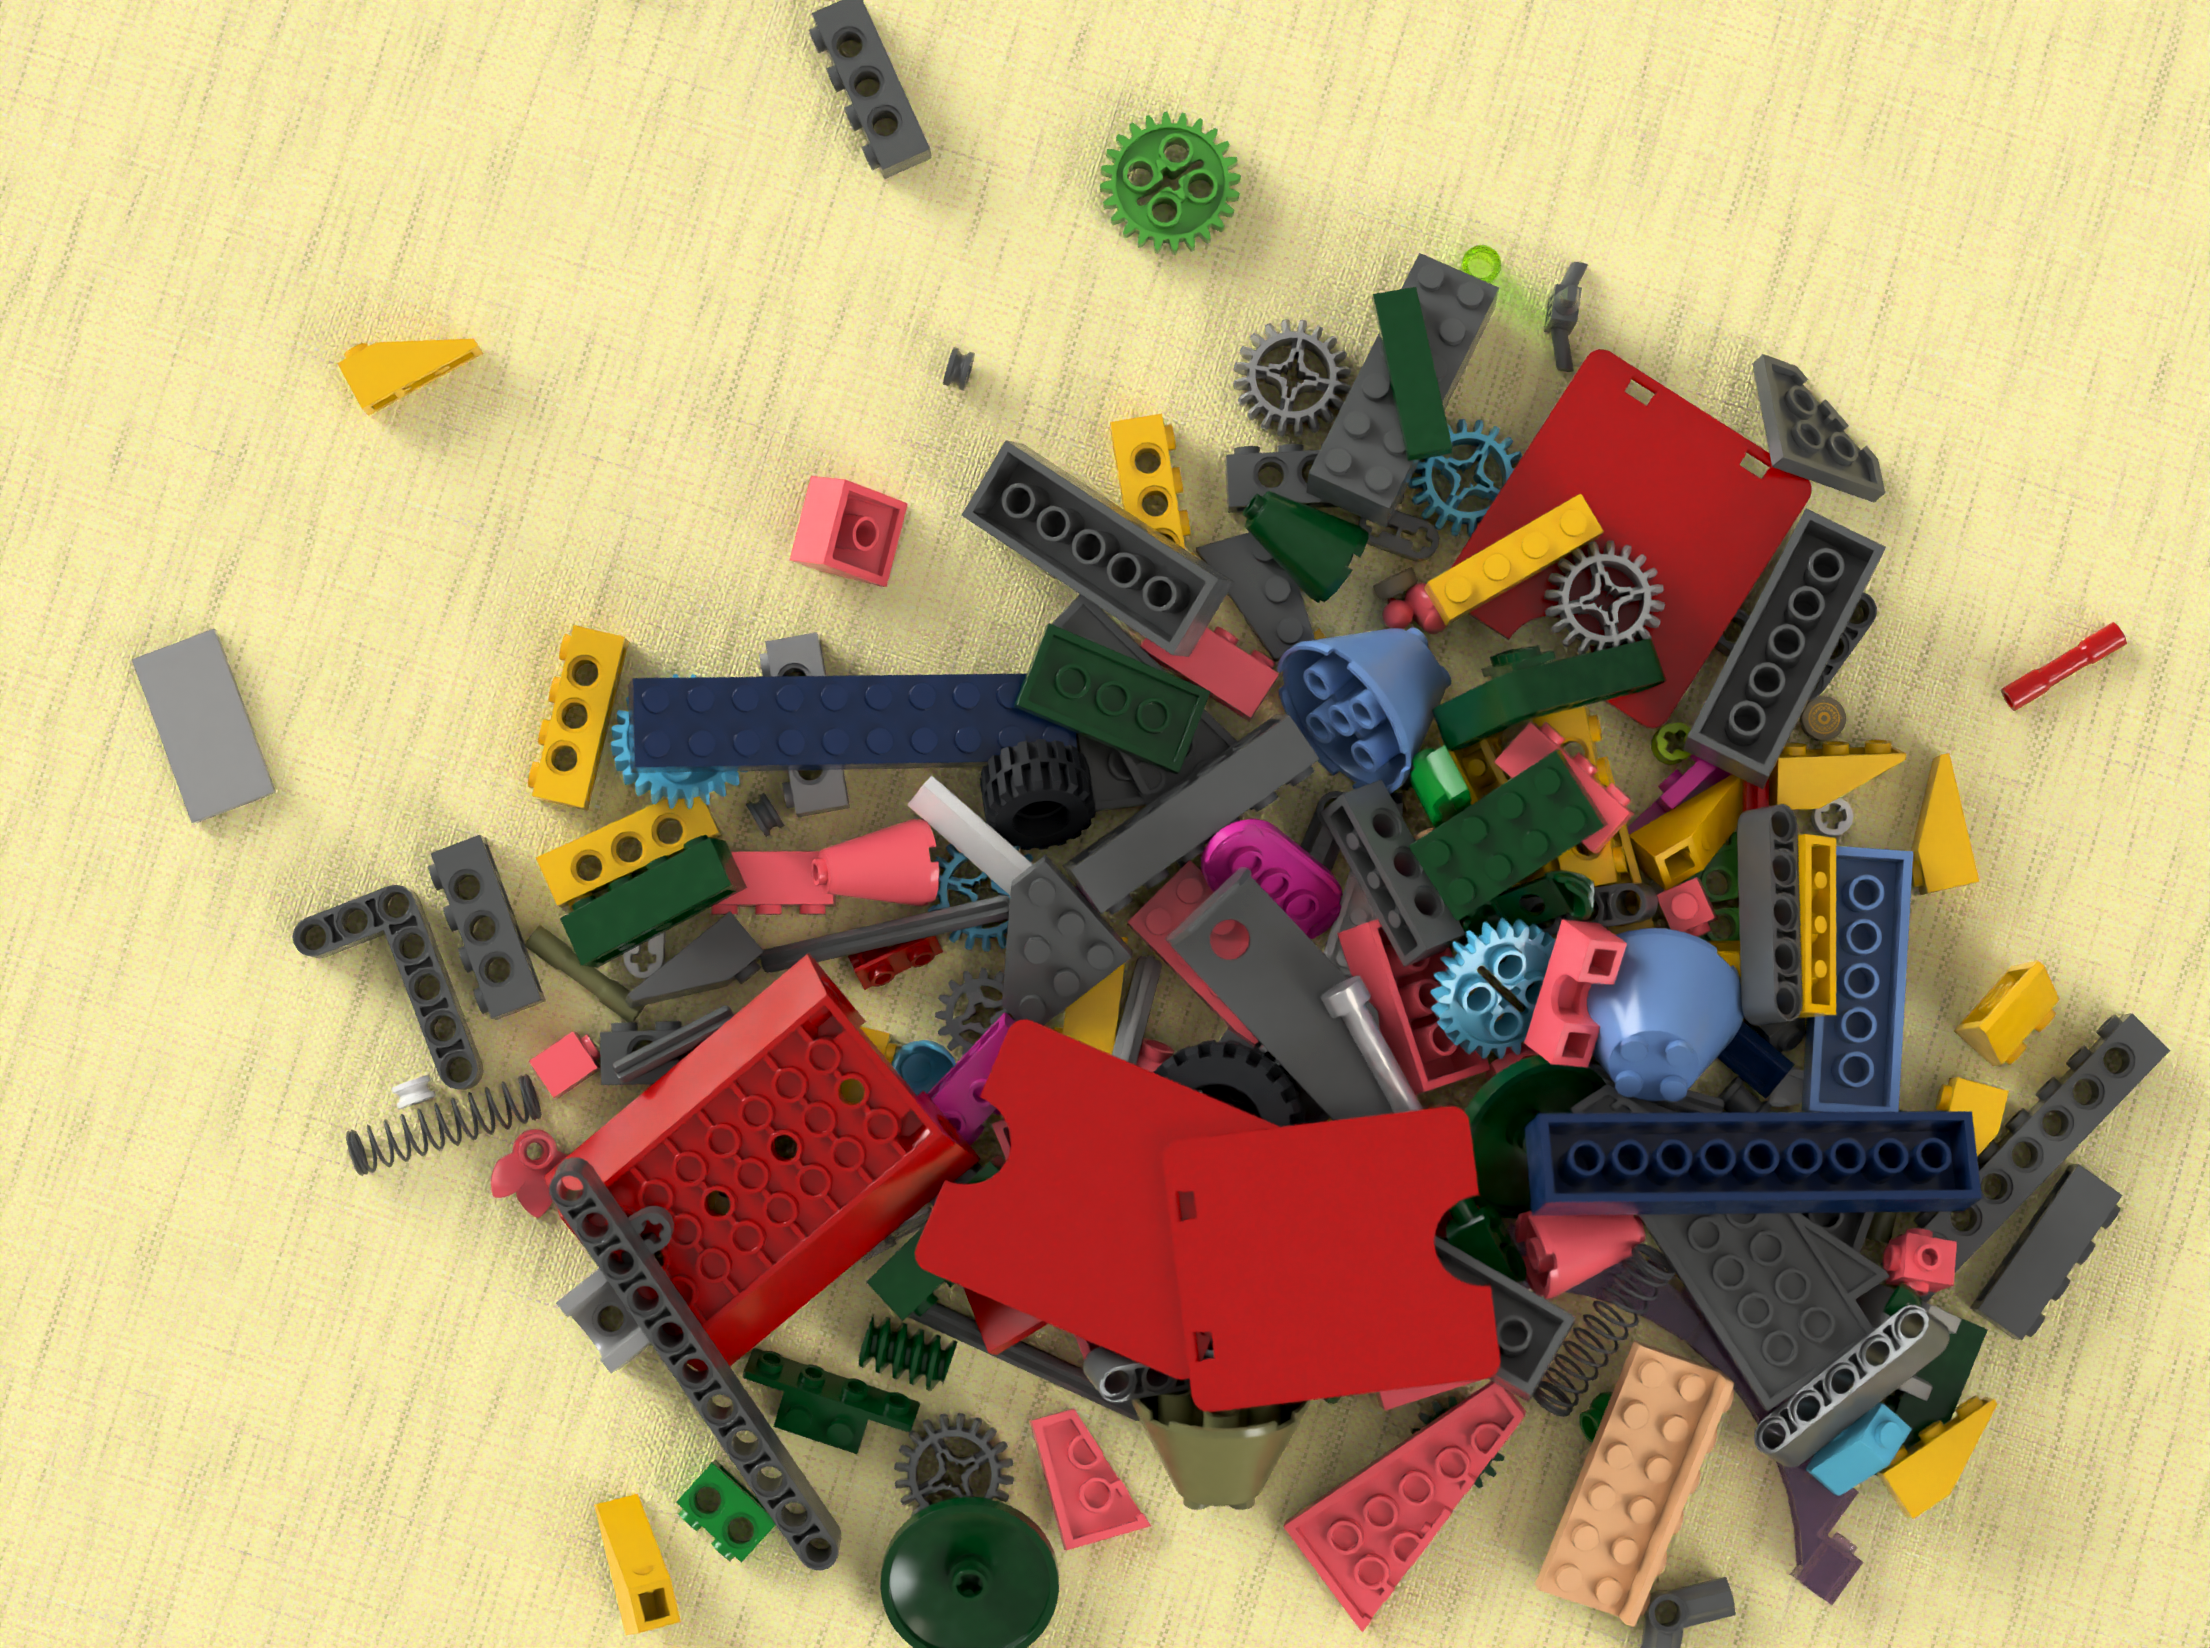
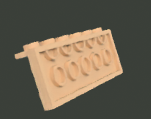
M1634 1340L1535 1582V1586L1539 1591L1618 1616L1626 1625L1635 1627L1639 1616H1643L1648 1609L1650 1589L1656 1575H1660L1664 1570L1667 1561L1666 1550L1672 1535L1677 1534L1682 1526L1684 1519L1683 1509L1688 1496L1693 1494L1699 1485L1700 1467L1704 1457L1715 1446L1717 1440L1716 1428L1722 1413L1727 1412L1732 1404L1734 1382L1719 1369Z

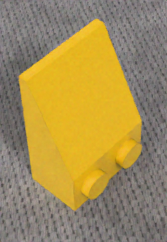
M2039 960L2011 966L1955 1028L1954 1032L1992 1066H2000L2004 1062L2011 1065L2027 1048V1045L2023 1042L2033 1029L2038 1033L2041 1032L2055 1017L2056 1012L2052 1008L2060 999L2046 967Z

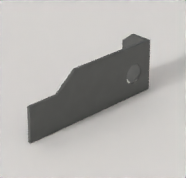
M1240 867L1175 928L1165 940L1332 1120L1394 1113L1342 1017L1332 1018L1321 999V996L1327 990L1347 980L1346 976L1250 876L1252 872L1248 868ZM1229 919L1242 923L1249 934V944L1246 951L1240 957L1230 960L1217 956L1210 944V935L1213 928L1221 921ZM1367 1001L1365 1004L1379 1028L1378 1010Z

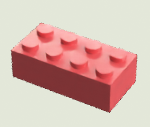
M1190 860L1127 921V925L1228 1027L1256 1044L1259 1040L1254 1037L1247 1027L1165 940L1175 928L1214 893L1206 882L1202 871ZM1236 920L1221 921L1213 928L1210 935L1212 950L1223 959L1230 960L1240 957L1246 951L1249 944L1247 929Z
M1378 919L1337 933L1350 973L1353 977L1360 976L1371 995L1368 1001L1378 1010L1379 1030L1415 1095L1491 1070L1487 1057L1486 1059L1482 1058L1475 1050L1468 1054L1460 1045L1456 1046L1438 1026L1437 1021L1440 1018L1432 1011L1431 1007L1438 1003V1001L1430 994V990L1442 986L1433 975L1435 972L1447 971L1448 967L1441 958L1442 956L1453 958L1450 947L1439 954L1404 967Z

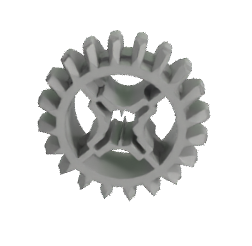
M1288 319L1282 320V333L1277 334L1271 323L1265 325L1264 330L1267 340L1265 341L1259 334L1253 333L1250 336V341L1256 350L1242 346L1239 352L1249 363L1236 362L1234 365V371L1246 377L1234 380L1233 388L1236 390H1248L1247 393L1242 394L1238 398L1239 406L1253 403L1254 406L1247 413V418L1252 421L1262 413L1265 418L1262 420L1261 429L1267 431L1272 421L1279 423L1277 435L1280 437L1284 436L1287 425H1293L1295 437H1301L1303 434L1302 423L1307 422L1312 433L1318 432L1320 427L1316 417L1319 416L1324 422L1330 424L1334 420V416L1327 407L1340 410L1344 403L1341 398L1334 394L1344 395L1350 391V385L1338 381V379L1350 376V367H1336V364L1346 359L1345 351H1337L1331 354L1330 350L1335 346L1337 339L1331 336L1324 343L1319 341L1323 332V327L1319 325L1314 329L1312 336L1306 334V320H1300L1297 332L1291 331ZM1282 346H1292L1289 358L1281 364L1269 363L1268 366L1259 365L1260 361L1272 350ZM1304 349H1308L1321 360L1325 367L1327 378L1319 377V373L1310 371L1305 366L1303 361ZM1297 359V378L1304 380V382L1300 384L1297 381L1296 387L1292 388L1290 398H1288L1287 379L1281 377L1280 374L1283 372L1287 376L1288 369L1292 368L1293 360ZM1256 378L1265 380L1266 384L1275 386L1279 390L1281 395L1279 408L1271 405L1262 396L1257 386ZM1316 390L1325 392L1324 396L1310 408L1292 411L1294 400L1299 394L1304 392L1315 393Z
M1595 541L1590 542L1587 548L1589 557L1586 558L1579 548L1571 552L1575 565L1564 558L1557 564L1565 576L1552 573L1548 578V581L1559 587V590H1547L1544 593V598L1549 601H1557L1558 605L1547 608L1545 615L1546 617L1560 615L1561 621L1555 623L1551 630L1554 634L1559 633L1564 628L1570 632L1562 642L1565 647L1570 646L1575 639L1581 641L1577 650L1578 655L1586 654L1590 645L1595 646V652L1604 650L1605 647L1612 648L1620 646V644L1635 642L1634 636L1640 641L1651 639L1650 633L1643 626L1657 628L1661 623L1657 617L1649 614L1650 611H1662L1665 607L1664 602L1651 600V596L1658 595L1664 591L1662 584L1652 586L1648 584V581L1654 578L1658 572L1655 568H1651L1643 574L1639 569L1647 559L1643 554L1638 556L1633 563L1627 558L1632 549L1629 545H1625L1620 555L1617 556L1614 555V541H1607L1604 547V554H1600L1599 547ZM1604 566L1623 572L1630 578L1635 587H1618L1614 585L1609 578L1608 572H1605ZM1590 568L1592 575L1590 579V594L1582 596L1577 600L1569 601V591L1574 578L1582 571ZM1600 587L1601 590L1607 591L1606 597L1611 594L1613 598H1619L1609 606L1608 612L1601 610L1602 605L1598 608L1595 603L1589 604L1599 596ZM1639 600V611L1634 624L1628 630L1619 634L1617 628L1619 607ZM1573 614H1590L1598 620L1601 630H1604L1605 636L1586 630L1577 622Z

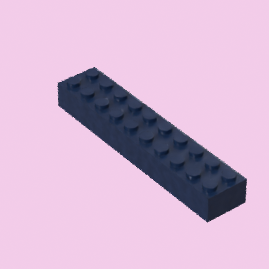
M1027 673L633 678L628 684L630 773L976 768L987 766L988 760L993 755H1000V750L1008 746H1017L1018 742H1035L1036 739H1046V742L1057 740L1064 742V746L1072 745L1077 748V739L1075 732L1014 707Z
M1972 1111L1538 1114L1525 1127L1532 1216L1964 1211L1982 1199Z

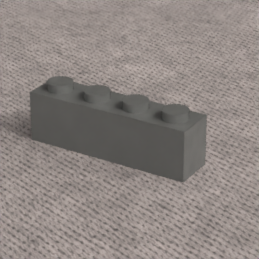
M2069 1164L1975 1299L1970 1309L2013 1339L2023 1340L2025 1335L2032 1337L2045 1319V1315L2041 1312L2050 1299L2057 1301L2069 1286L2070 1279L2066 1276L2075 1263L2082 1265L2094 1250L2096 1244L2091 1240L2100 1227L2108 1228L2119 1214L2121 1208L2116 1204L2123 1195L2081 1165Z

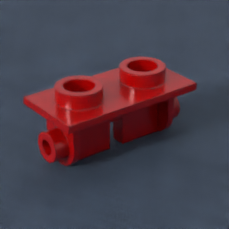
M935 935L896 944L890 948L882 947L852 954L848 958L864 990L872 986L879 987L889 983L894 979L895 975L911 967H922L930 963L936 955L943 952V949Z

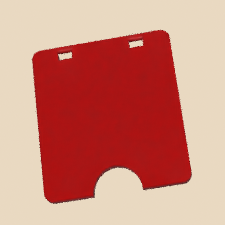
M1598 349L1586 357L1452 567L1575 496L1582 494L1604 531L1598 539L1594 540L1599 547L1600 554H1604V547L1607 541H1614V555L1617 556L1620 555L1625 545L1631 546V553L1627 559L1633 563L1641 554L1646 556L1645 563L1639 569L1644 574L1649 569L1655 568L1658 573L1648 581L1649 586L1662 584L1664 588L1662 593L1651 596V600L1665 603L1662 611H1650L1649 613L1661 621L1659 627L1650 628L1645 625L1643 627L1651 635L1667 681L1642 692L1604 701L1643 727L1654 729L1665 724L1808 502L1812 493V486L1808 479L1772 467L1769 452L1612 352ZM1631 379L1655 394L1647 406L1624 392ZM1746 453L1770 467L1762 479L1740 466ZM1588 545L1580 549L1582 550L1586 558L1589 557L1587 551ZM1571 554L1564 558L1575 565ZM1558 562L1468 613V615L1509 640L1520 627L1530 621L1545 618V610L1551 606L1558 605L1557 601L1545 599L1544 593L1547 590H1559V587L1548 581L1552 573L1565 576V574L1559 569ZM1604 566L1605 572H1608L1609 578L1614 585L1618 587H1635L1630 578L1623 572ZM1590 568L1582 571L1574 578L1569 591V601L1577 600L1582 596L1590 594V579L1592 578ZM1600 587L1599 596L1589 604L1595 603L1598 608L1602 605L1601 610L1608 612L1609 606L1619 598H1613L1611 594L1606 597L1607 591L1601 590ZM1639 600L1619 607V622L1617 623L1619 634L1628 630L1634 624L1639 611ZM1573 614L1577 622L1586 630L1605 636L1604 630H1601L1600 624L1594 616L1590 614ZM1635 636L1633 637L1635 642L1640 641ZM1589 646L1590 653L1594 652L1595 646Z
M1027 1019L1018 1020L1009 1027L980 1095L981 1098L996 1107L1007 1122L1011 1136L1009 1156L998 1173L983 1182L959 1184L944 1180L915 1250L916 1261L922 1269L1173 1378L1180 1380L1189 1379L1162 1162L1163 1151L1169 1143L1175 1140L1281 1126ZM1178 1191L1182 1221L1189 1218H1197L1194 1191ZM1211 1331L1196 1332L1199 1361L1203 1360L1212 1339Z
M1446 1106L1180 1139L1169 1143L1165 1147L1162 1162L1191 1394L1195 1405L1199 1409L1206 1412L1482 1380L1492 1377L1498 1371L1500 1355L1491 1285H1473L1457 1279L1443 1267L1435 1249L1436 1228L1445 1212L1457 1202L1479 1195L1470 1122L1467 1114L1461 1108ZM1178 1191H1194L1197 1218H1189L1182 1221ZM1211 1331L1214 1358L1199 1361L1196 1332Z

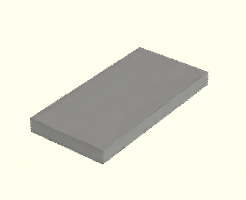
M211 629L132 659L191 823L201 822L277 793L216 629Z

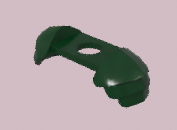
M1555 870L1544 873L1545 876L1508 889L1465 917L1463 930L1466 943H1469L1466 933L1468 930L1478 937L1482 935V925L1484 922H1487L1494 930H1497L1501 918H1504L1512 927L1517 919H1521L1530 927L1533 923L1537 925L1569 913L1575 921L1588 920L1594 906V882L1583 874L1566 870ZM1526 894L1537 895L1544 901L1545 908L1540 912L1527 911L1521 905L1520 898Z

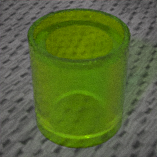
M1476 245L1470 248L1465 253L1459 270L1472 275L1469 271L1468 263L1475 259H1482L1490 265L1491 274L1485 278L1478 279L1493 285L1501 270L1499 254L1487 245Z

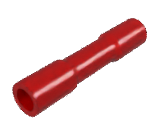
M2110 623L2043 667L2034 669L2003 687L2001 693L2004 700L2013 711L2020 709L2045 694L2055 684L2085 666L2094 664L2127 644L2125 635L2116 623Z

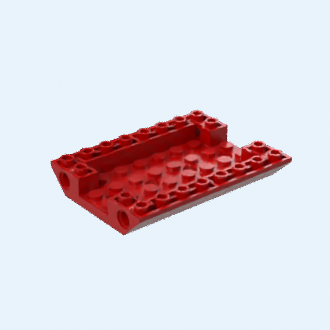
M810 953L799 960L565 1158L580 1157L587 1160L627 1217L649 1206H660L672 1215L674 1221L673 1234L668 1244L660 1250L664 1256L662 1268L729 1366L733 1365L939 1194L944 1180L954 1182L980 1160V1157L923 1090L920 1094L916 1095L860 1028L866 1022L865 1019ZM846 1079H856L861 1082L865 1090L862 1101L850 1102L843 1096L842 1084ZM788 1135L795 1140L797 1144L795 1157L783 1158L776 1152L775 1140L778 1136ZM558 1165L544 1176L548 1188ZM574 1176L562 1178L563 1184L570 1190H580L583 1188L582 1182ZM721 1191L729 1197L731 1205L728 1213L718 1214L710 1208L708 1197L711 1192ZM557 1208L560 1218L577 1237V1235L574 1233L568 1222L565 1220V1218ZM590 1213L587 1215L588 1221L594 1226L603 1227L609 1224L602 1214ZM649 1219L646 1220L647 1224L639 1235L642 1237L653 1232L657 1237H660L659 1233L663 1225L661 1223L653 1225ZM617 1249L615 1251H612V1253L618 1255L619 1258H622L621 1254L623 1252V1249ZM641 1286L637 1288L638 1293L643 1298L655 1299L658 1297L657 1291L652 1287ZM667 1322L662 1325L663 1330L670 1335L683 1333L682 1328L676 1323ZM690 1359L687 1361V1364L698 1371L708 1369L707 1364L700 1359Z

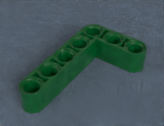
M1646 639L1500 675L1433 708L1432 712L1442 741L1448 752H1452L1476 744L1524 720L1635 694L1656 687L1667 680L1652 639Z

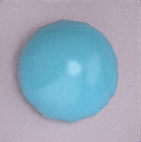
M919 1040L907 1043L897 1050L891 1065L915 1094L918 1095L923 1090L927 1094L956 1065L953 1055L943 1045L934 1041Z

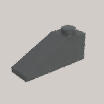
M728 912L628 993L625 1002L630 1008L727 987L735 979L740 984H743L760 970L761 967L757 962L764 951L734 915Z

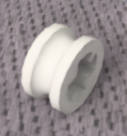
M1838 798L1820 809H1812L1811 813L1812 826L1816 832L1826 837L1843 834L1850 828L1853 821L1852 808L1842 798ZM1829 805L1838 807L1835 812L1841 811L1843 814V821L1835 823L1834 829L1826 827L1829 823L1828 821L1824 823L1821 821V813L1828 811Z
M429 1075L391 1088L392 1093L397 1094L400 1098L399 1103H397L398 1109L416 1105L436 1096L435 1091L428 1089V1082L431 1081Z

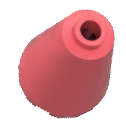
M910 819L821 849L818 859H813L812 861L814 884L816 886L820 885L825 894L920 907L929 905L928 903L935 901L939 887V862H931L928 849L936 847L931 827L924 819Z
M1532 1211L1519 1214L1516 1220V1243L1525 1241L1527 1255L1522 1257L1526 1266L1527 1282L1532 1291L1540 1297L1544 1296V1299L1554 1298L1631 1257L1632 1248L1645 1241L1643 1223L1638 1216L1633 1215L1532 1216Z

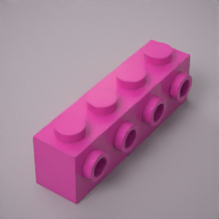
M1006 1012L999 1017L958 1060L956 1065L927 1093L969 1145H972L982 1134L985 1128L982 1123L992 1113H995L997 1116L1001 1114L996 1107L981 1098L980 1095L1007 1031L1016 1022Z

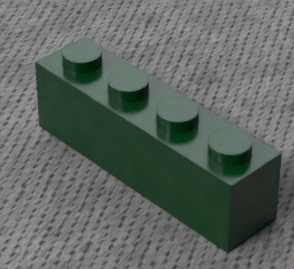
M707 835L696 837L683 845L685 851L672 858L670 855L659 857L646 865L647 871L635 878L632 875L620 878L608 886L610 889L608 893L598 898L596 896H589L574 903L571 906L573 911L560 919L581 966L600 967L747 888L726 841L708 838Z
M1000 1155L996 1156L967 1184L979 1183L991 1178L998 1173L1006 1161ZM925 1225L866 1281L902 1321L913 1312L919 1318L939 1300L934 1292L944 1282L950 1288L955 1284L922 1269L918 1265L915 1258V1250Z
M1962 1319L1956 1334H1949V1342L1946 1349L1915 1374V1376L1928 1381L1933 1386L1927 1401L1899 1389L1896 1390L1894 1396L1889 1394L1883 1403L1912 1428L1902 1444L1906 1450L1921 1440L1918 1434L1924 1428L1938 1420H1941L1944 1425L1952 1419L1988 1329Z

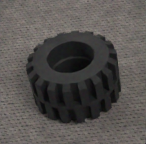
M1036 739L1035 742L1028 743L1027 741L1018 742L1017 746H1008L1000 750V755H993L988 760V765L983 766L980 787L986 823L1013 847L1020 846L1021 850H1031L1032 848L1043 850L1049 849L1048 847L1054 845H1064L1067 843V840L1076 839L1082 835L1081 830L1088 829L1092 824L1091 819L1095 818L1096 808L1089 764H1087L1084 754L1078 753V749L1072 745L1064 746V742L1057 740L1046 742V739Z

